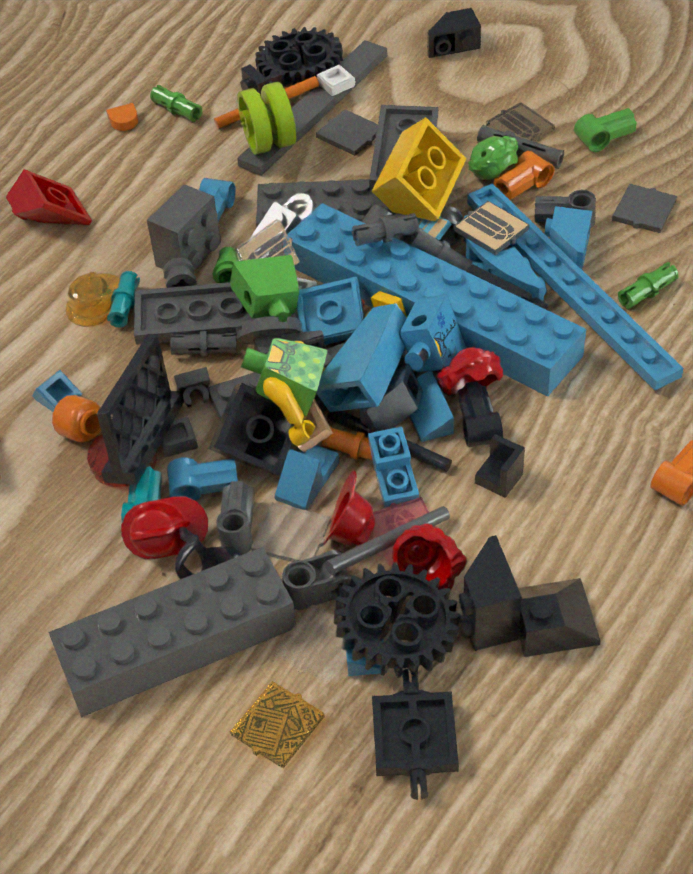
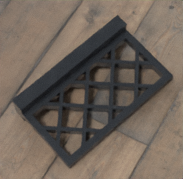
M147 334L97 412L109 457L101 471L104 483L137 485L184 404L182 391H171L158 334Z

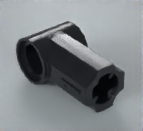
M474 381L466 383L461 389L457 390V399L463 416V433L467 447L490 444V439L494 434L503 437L501 418L498 412L493 411L486 386Z

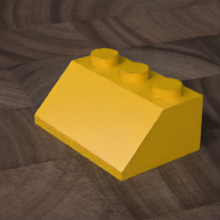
M425 117L401 133L371 192L394 213L403 215L414 213L417 218L436 221L440 217L467 158Z

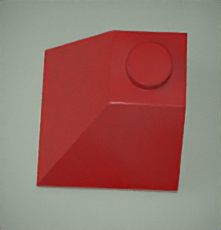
M23 169L6 195V199L12 207V212L22 220L31 219L39 223L90 225L92 219L71 187Z

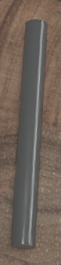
M444 506L439 507L325 562L326 570L330 575H334L394 546L397 538L414 525L430 524L435 526L450 518L449 511Z

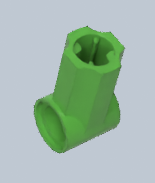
M629 108L596 118L593 114H586L576 122L574 133L592 152H599L609 144L610 140L635 132L637 122L635 121L634 113Z

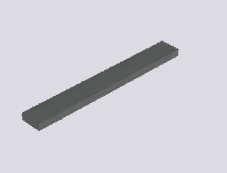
M364 40L340 63V66L355 78L356 86L388 56L387 48ZM319 85V87L310 90L291 108L296 127V142L354 87L331 96ZM272 142V148L269 152L258 155L253 154L249 147L237 158L238 166L262 176L293 145L279 148Z

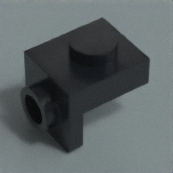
M251 64L241 68L242 80L240 85L242 91L254 88L261 95L262 87L266 84L280 82L283 86L282 75L279 72L264 77Z

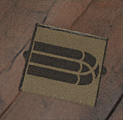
M522 102L507 110H501L500 114L486 121L487 127L502 132L509 130L514 132L515 136L531 141H540L542 136L555 129L553 123Z

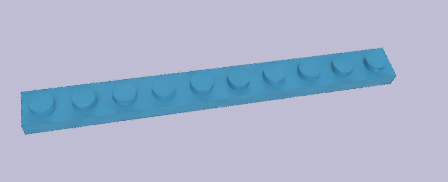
M494 184L467 194V204L474 211L489 201L530 225L529 230L516 239L515 244H510L509 246L511 248L515 247L522 257H526L531 268L655 391L682 377L684 368Z

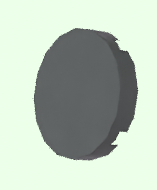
M275 316L256 318L245 321V323L241 324L242 326L236 328L237 340L240 343L254 345L253 339L259 337L303 332L302 322L298 318L291 316L287 317V322H281L279 317Z

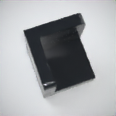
M494 434L490 439V456L475 474V484L506 498L523 475L525 447Z

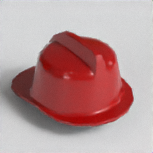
M356 471L350 473L341 489L335 505L330 531L323 543L324 545L328 540H333L347 546L364 544L368 541L375 527L372 505L355 491Z
M173 496L143 502L134 506L126 513L121 524V536L125 546L134 555L143 559L178 555L179 551L186 544V542L180 539L179 529L181 527H186L193 534H196L201 543L204 541L208 532V517L204 508L196 500L186 496Z

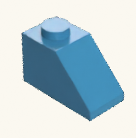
M555 206L553 218H547L544 234L550 237V240L583 270L590 236L592 211Z

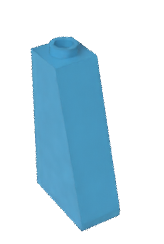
M397 303L373 307L322 372L317 395L329 412L378 407L405 349L401 337V328L406 321V317Z

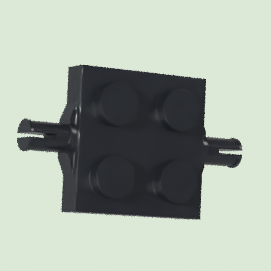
M405 669L402 671L403 691L393 695L372 696L376 776H410V796L412 799L418 800L419 784L422 800L428 797L426 775L459 772L452 692L431 693L419 690V672H417V676L411 674L412 682H410L409 669Z

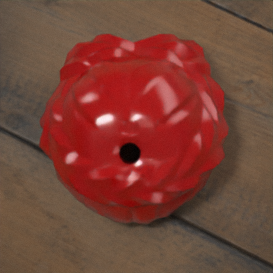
M474 347L463 349L452 359L449 366H446L437 374L438 385L448 396L456 395L457 390L461 389L468 382L477 381L487 388L493 382L502 379L503 369L500 365L501 360L493 351H485Z
M430 524L414 525L410 529L405 530L397 538L393 546L392 559L393 562H397L400 571L405 572L409 564L413 565V574L416 575L425 569L427 570L426 580L431 581L437 577L440 578L438 590L443 588H450L452 590L455 577L460 575L467 564V557L457 548L454 539L445 535L440 528L433 527Z

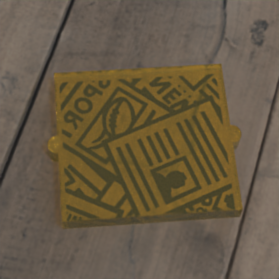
M272 681L232 728L230 734L250 747L254 755L261 754L279 767L284 768L323 720L325 714L304 701L300 693L294 695Z

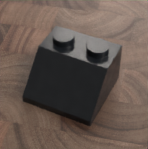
M240 383L235 385L208 449L230 459L235 458V461L278 476L292 445V441L289 438V429L294 424L288 423L280 407L272 400L259 395L255 388Z
M497 535L487 539L465 574L464 592L459 594V603L463 613L459 621L460 631L464 638H470L474 651L519 639L522 596Z

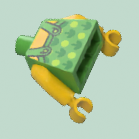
M274 338L267 354L247 348L241 368L260 374L256 392L272 400L280 407L288 423L294 424L289 429L290 440L294 445L301 446L309 441V436L315 430L314 424L310 420L303 421L304 416L307 417L317 393L321 374L325 370L324 363L328 350L306 345L302 341Z

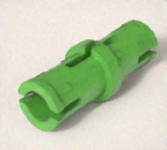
M157 85V87H153L151 90V100L167 108L170 113L182 115L192 122L200 119L203 110L202 106L187 100L182 93L171 92L161 85Z
M666 262L655 271L640 275L635 283L618 292L619 302L623 307L626 305V309H631L640 301L648 297H655L659 294L661 288L678 279L679 275L674 265L670 266L671 263Z

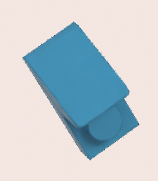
M318 445L308 449L305 453L290 449L287 453L275 492V500L306 512L339 464V454Z

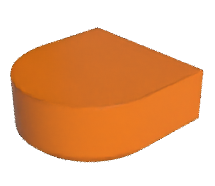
M133 103L106 110L109 122L116 130H131L138 124L137 110Z

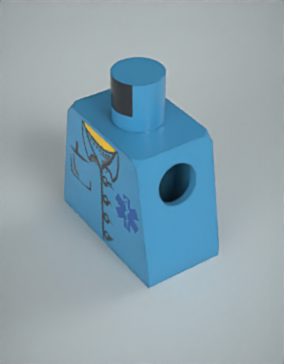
M447 294L423 297L416 300L401 328V337L407 350L404 359L405 363L409 364L411 369L417 372L442 370L450 365L452 359L459 351L467 348Z

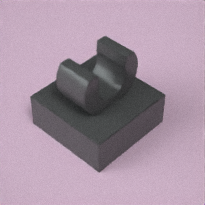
M207 367L174 375L173 383L175 390L182 391L184 404L187 407L192 406L190 395L193 392H199L203 397L204 403L208 402L209 391L207 387H209L210 378Z

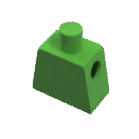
M285 255L233 262L230 286L250 317L256 319L275 316L279 317V321L287 322V317L296 312L299 297V285L292 256Z

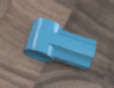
M203 178L199 190L214 196L219 222L225 208L230 209L233 206L236 194L235 183Z
M185 457L174 459L167 466L170 497L186 496L197 501L201 494L221 492L224 487L230 485L231 481H238L235 458L197 463L195 460Z

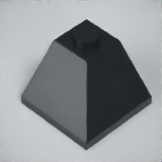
M581 578L518 588L522 596L519 639L524 657L600 645L601 640Z

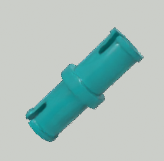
M123 272L120 276L118 288L112 293V306L107 320L111 321L110 324L114 327L126 326L130 310L135 306V290H137L140 284V277L136 278L138 275L135 272Z

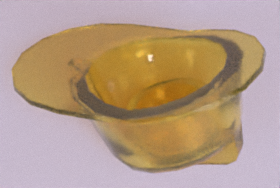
M89 272L73 280L69 286L66 304L68 319L75 325L82 327L95 326L107 320L112 306L111 296L113 291L118 288L120 279L108 273Z

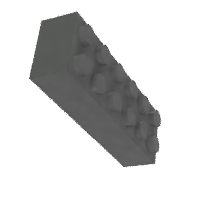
M261 547L48 633L79 713L83 717L296 629L293 601L264 547Z

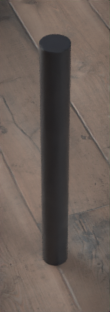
M328 411L327 419L355 432L365 433L366 437H368V433H371L369 428L366 429L363 426L360 418L344 411ZM406 439L411 457L441 471L447 472L452 464L451 459Z

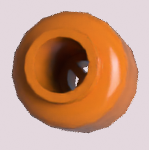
M77 395L66 396L58 402L53 411L52 423L54 430L65 438L80 443L89 442L101 431L97 412L101 407L96 402Z

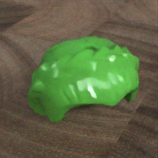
M492 136L479 142L472 150L470 161L468 162V170L472 171L478 179H496L508 166L518 163L516 153L518 150L517 140L509 136Z

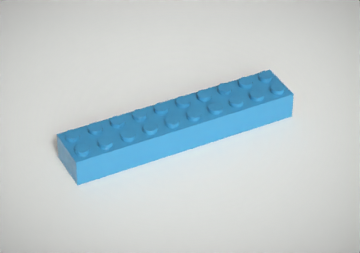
M323 203L284 237V239L287 237L284 241L285 248L289 246V243L291 247L285 250V254L291 255L294 251L298 263L294 265L296 270L324 284L357 276L362 303L373 308L371 297L377 292L382 291L402 298L408 317L418 298L447 294L466 347L493 351L501 360L500 365L504 375L547 397L584 355L586 328L397 238H392L391 242L386 243L378 241L356 246L352 236V227L365 223Z

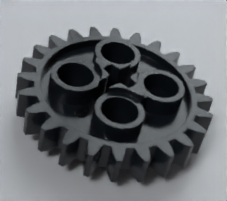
M303 27L298 32L295 28L292 29L291 33L282 31V36L273 35V41L265 40V46H259V52L255 53L257 71L264 77L279 72L282 75L283 87L288 83L294 85L313 76L317 78V74L340 65V62L343 61V49L339 37H334L333 32L327 34L326 29L317 32L316 27L310 31H307L306 27Z
M393 562L391 571H386L381 563L378 564L375 574L369 569L364 568L362 579L354 575L351 576L350 586L343 585L341 597L336 599L333 621L337 625L336 637L343 638V650L353 649V661L363 657L367 659L366 670L378 664L380 665V674L384 676L388 668H394L397 678L401 677L403 668H408L413 676H417L419 665H422L427 671H431L434 660L443 663L446 652L451 653L453 651L454 642L457 640L460 629L458 625L461 615L456 612L458 602L457 600H449L450 588L438 590L440 578L437 577L431 581L426 580L427 570L425 569L418 575L413 574V565L411 564L407 566L405 572L399 570L397 562ZM408 596H412L406 603L404 614H400L404 601ZM390 623H394L391 634L386 642H381L388 634Z

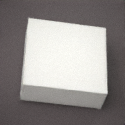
M340 65L317 74L319 85L331 96L355 86V78Z

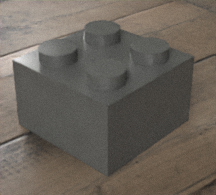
M185 184L147 219L155 265L161 269L164 268V265L169 260L180 257L190 260L195 270L221 243L214 196Z

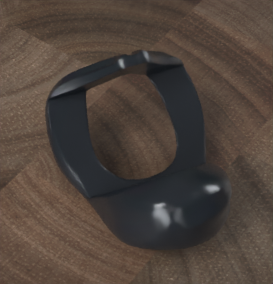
M181 527L179 529L180 539L186 542V544L176 557L175 572L180 580L194 574L184 565V562L194 549L201 558V571L241 556V554L232 547L206 548L196 534H193L186 527Z

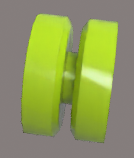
M280 82L264 85L261 95L254 88L238 92L237 102L240 120L246 140L253 154L258 155L269 152L272 148V142L279 148L288 147L296 143V127L293 112L286 91Z

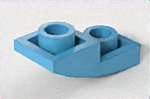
M397 427L368 433L369 446L384 508L419 501V491L410 464L411 455L403 428Z

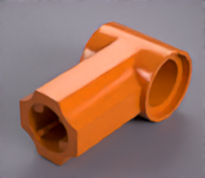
M526 151L518 158V163L515 164V167L494 179V185L508 199L512 200L533 185L537 188L545 187L552 179L555 169L551 163L534 152Z
M693 440L684 447L672 462L664 461L660 465L650 484V488L681 506L687 504L693 496Z

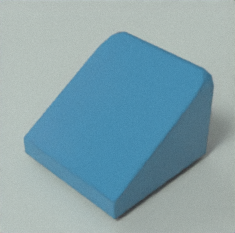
M59 370L37 387L32 397L53 412L55 406L64 397L70 395L81 396L82 393Z

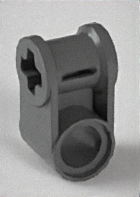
M339 550L327 551L315 557L291 562L284 568L282 581L293 601L294 609L304 610L341 597L342 586H350L352 575L348 574L347 569L330 575L326 570L325 562L343 552Z

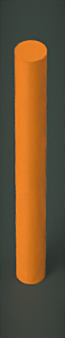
M313 76L285 88L288 99L319 87V82L316 76ZM237 108L214 118L217 128L220 129L240 120L239 110Z

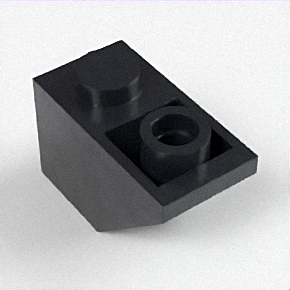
M472 8L446 12L427 32V55L429 58L481 48V24Z
M409 364L396 367L378 407L361 408V422L366 429L369 428L371 433L395 428L418 409L423 390Z

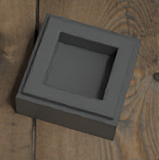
M188 416L174 420L161 442L165 458L198 448Z

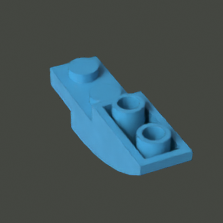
M463 237V240L466 242V258L472 260V264L526 290V292L532 294V298L537 297L544 302V295L547 293L544 280L534 273L528 259L522 257L515 247L503 249L495 256Z

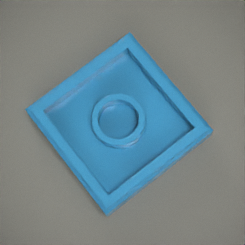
M357 276L299 290L297 313L298 319L302 322L303 332L321 330L324 334V345L345 341L350 338L365 318Z

